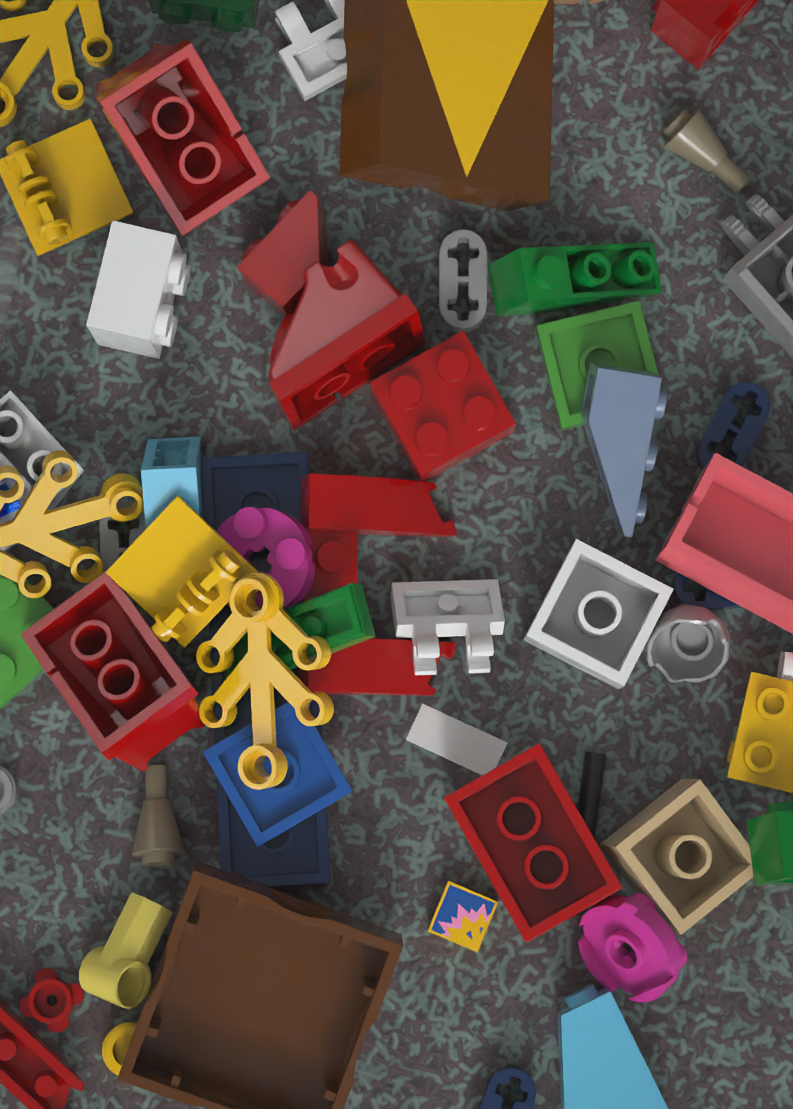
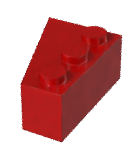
M657 0L652 7V11L656 13L651 32L699 70L759 0Z

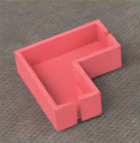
M715 452L702 470L682 508L683 512L677 518L655 561L793 634V493Z

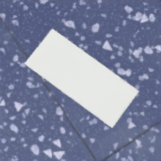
M423 703L406 738L411 743L481 775L497 767L507 745V742Z

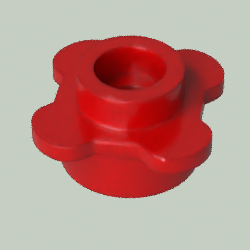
M43 968L36 973V984L31 989L29 995L21 999L20 1010L25 1017H34L40 1022L47 1023V1027L51 1032H62L69 1026L68 1016L74 1006L84 1000V989L79 983L69 984L60 979L53 968ZM49 995L57 997L55 1005L48 1004L47 998Z

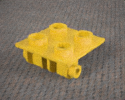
M91 118L30 146H27L25 140L16 141L6 147L8 155L0 159V175L37 256L112 224V220L118 221L134 214Z
M178 495L105 573L155 619L156 623L151 629L160 640L168 642L173 637L185 648L229 602L230 592L237 581L248 573L258 571Z
M756 672L750 673L735 742H731L728 751L727 762L730 763L727 773L728 778L793 793V681Z

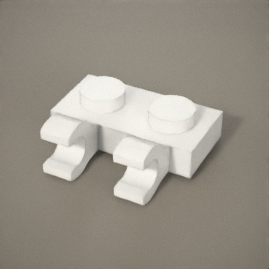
M323 0L336 20L313 33H310L293 1L274 11L277 16L275 21L290 44L279 51V57L304 101L346 79L347 55L344 42L345 0Z
M498 579L392 583L390 599L395 637L412 638V659L415 675L437 674L435 658H439L440 655L438 637L465 636L468 673H490L489 656H493L494 653L492 635H502L505 624Z

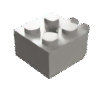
M756 194L746 201V205L751 215L768 232L769 236L759 243L739 219L732 215L726 218L721 223V226L729 239L744 254V257L729 269L723 281L793 359V215L784 221L764 198Z

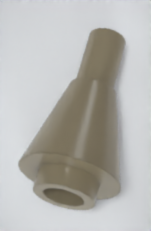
M683 108L663 129L662 132L668 137L663 144L664 148L708 172L712 171L733 192L737 193L749 181L750 177L726 156L727 151L700 108H697L691 114Z
M149 765L145 771L146 800L143 801L131 855L142 858L143 866L166 867L175 864V856L183 855L186 852L171 802L167 799L166 766Z

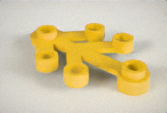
M0 0V7L6 11L15 12L22 9L27 0H14L11 2ZM54 0L46 11L0 20V43L28 38L0 79V100L5 102V109L0 114V127L6 126L14 119L17 112L15 97L48 49L55 77L52 94L56 103L66 110L77 109L83 104L85 89L83 92V84L76 77L66 22L78 6L86 35L81 45L86 62L94 67L108 65L114 57V47L112 50V41L105 34L98 0ZM95 42H102L107 45V51L101 57H93L88 53L90 46ZM66 85H74L78 88V94L72 100H64L59 96L60 90Z
M63 450L52 451L44 458L42 463L43 471L11 521L0 524V548L15 543L23 544L70 567L71 573L77 581L90 583L103 572V562L98 551L90 546L79 547L52 533L109 516L121 522L137 518L144 511L142 485L137 478L130 474H116L104 482L99 496L46 510L59 488L71 485L78 474L76 463L71 454ZM64 462L69 465L67 472L57 476L50 473L51 468L57 463ZM10 465L0 466V480L13 478L16 480V483L9 490H0V511L5 503L18 500L24 492V482L20 472ZM124 496L134 497V502L126 508H118L116 506L120 498ZM0 549V575L17 582L23 595L29 598H39L49 591L51 578L45 565L37 561L25 563ZM83 559H93L95 561L94 565L88 570H79L77 568L78 563ZM31 574L43 576L40 583L30 586L24 582Z
M263 572L248 573L237 581L229 597L232 614L211 640L203 642L198 647L196 653L197 664L204 672L218 673L227 671L234 661V651L232 648L246 632L248 634L247 654L215 694L207 696L202 700L199 707V716L201 721L210 728L225 727L232 724L237 715L236 703L250 687L253 746L248 747L240 755L238 772L244 784L256 790L277 786L285 778L288 769L287 758L283 751L277 747L274 687L295 708L298 720L306 726L326 724L334 713V705L331 698L323 692H311L272 651L271 631L293 651V660L302 670L321 669L329 663L331 658V649L328 642L319 636L309 637L283 610L284 597L281 586L275 578ZM259 590L263 596L262 609L255 602V597ZM310 644L317 651V658L313 663L307 657V648ZM214 647L220 654L217 665L211 660V651ZM312 700H315L320 708L317 718H314L309 710ZM216 702L221 705L223 710L220 720L215 717L213 712ZM266 756H268V758L271 761V775L267 773L264 768V759Z

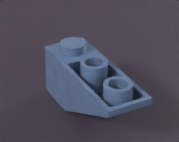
M590 362L581 417L616 528L624 536L632 537L635 523L642 524L646 513L647 493L641 492L644 472H651L655 464L657 441L651 439L654 419H661L663 417L667 401V388L661 386L662 377L654 372Z

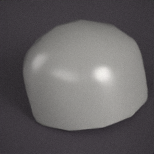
M682 604L664 611L647 641V662L649 666H656L671 683L682 681L699 683L717 676L728 661L730 654V635L725 624L709 609L694 605Z

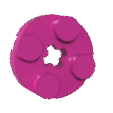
M245 507L221 524L216 532L251 565L253 564L251 556L254 552H262L265 547L270 551L267 561L272 565V568L267 574L275 578L281 586L284 597L283 610L297 605L305 597L315 576V562H312V550L309 545L313 544L308 531L296 518L276 509ZM259 590L256 594L255 602L262 609L263 596Z
M633 893L630 897L622 895L608 896L596 903L581 918L579 927L584 925V936L578 943L585 965L595 979L611 992L620 987L624 991L632 993L633 995L628 1000L649 1002L657 999L677 980L680 969L687 962L685 948L677 941L667 922L657 913L654 902L644 894ZM623 943H628L634 951L627 952Z

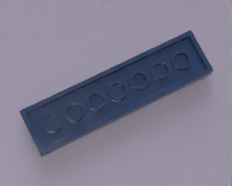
M308 452L201 458L204 520L215 531L226 519L245 507L276 509L290 514L301 523V479L309 474ZM266 547L262 552H254L251 556V562L257 571L268 573L272 565L267 561L270 551ZM227 605L209 622L210 640L232 614L231 608ZM214 647L211 651V660L217 665L220 654ZM299 667L291 669L299 678ZM225 671L211 673L212 695L215 694L227 679ZM250 687L236 703L237 715L233 723L225 727L214 728L215 744L252 723ZM274 687L275 709L288 701ZM312 700L309 710L311 715L317 718L320 708L318 703ZM216 702L213 712L215 717L220 720L223 710L221 705ZM323 725L315 726L323 739ZM216 776L220 867L222 870L266 886L331 883L327 807L257 847Z

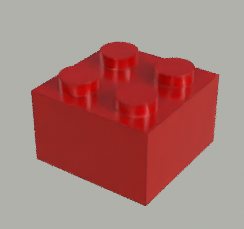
M464 331L369 382V393L419 481H427L513 434L516 426L513 417Z

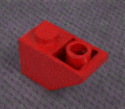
M310 190L301 200H293L282 210L278 217V224L264 239L258 238L246 248L241 258L242 262L237 266L246 284L283 317L289 313H294L305 285L303 277L305 268L316 261L327 267L326 214L318 197Z

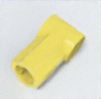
M131 892L105 947L100 946L92 949L83 959L79 969L81 987L87 993L122 1008L131 1009L142 1003L148 995L152 984V974L148 962L173 912L162 905Z

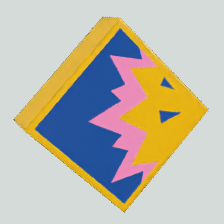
M447 881L427 931L478 953L498 901Z

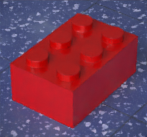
M540 743L444 797L526 943L622 889L620 882Z

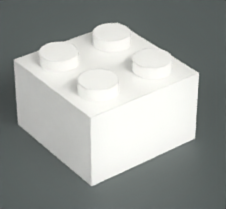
M112 220L86 324L98 345L160 359L163 345L172 346L178 323V316L173 315L175 294L184 296L190 276V265L186 264V253H182L177 236Z
M576 539L523 640L620 689L625 686L674 589Z

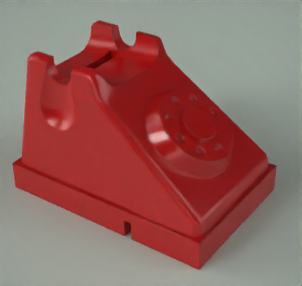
M186 39L177 45L155 44L147 54L103 81H98L95 84V90L98 94L95 99L176 231L182 236L270 179L269 174L246 135L241 132L242 128L192 43Z
M352 240L346 241L336 248L339 260L334 266L325 267L319 261H316L305 268L303 271L305 281L303 292L294 313H289L281 322L272 345L270 369L268 371L269 385L283 416L294 431L338 403L334 395L335 392H338L341 398L344 399L426 345L418 310L406 293L402 295L358 244Z
M105 572L20 634L99 751L108 761L115 757L141 771H146L148 769L147 764L153 756L193 728L202 729L205 726L200 719L199 705L195 698L198 692L159 638L154 634L126 592Z

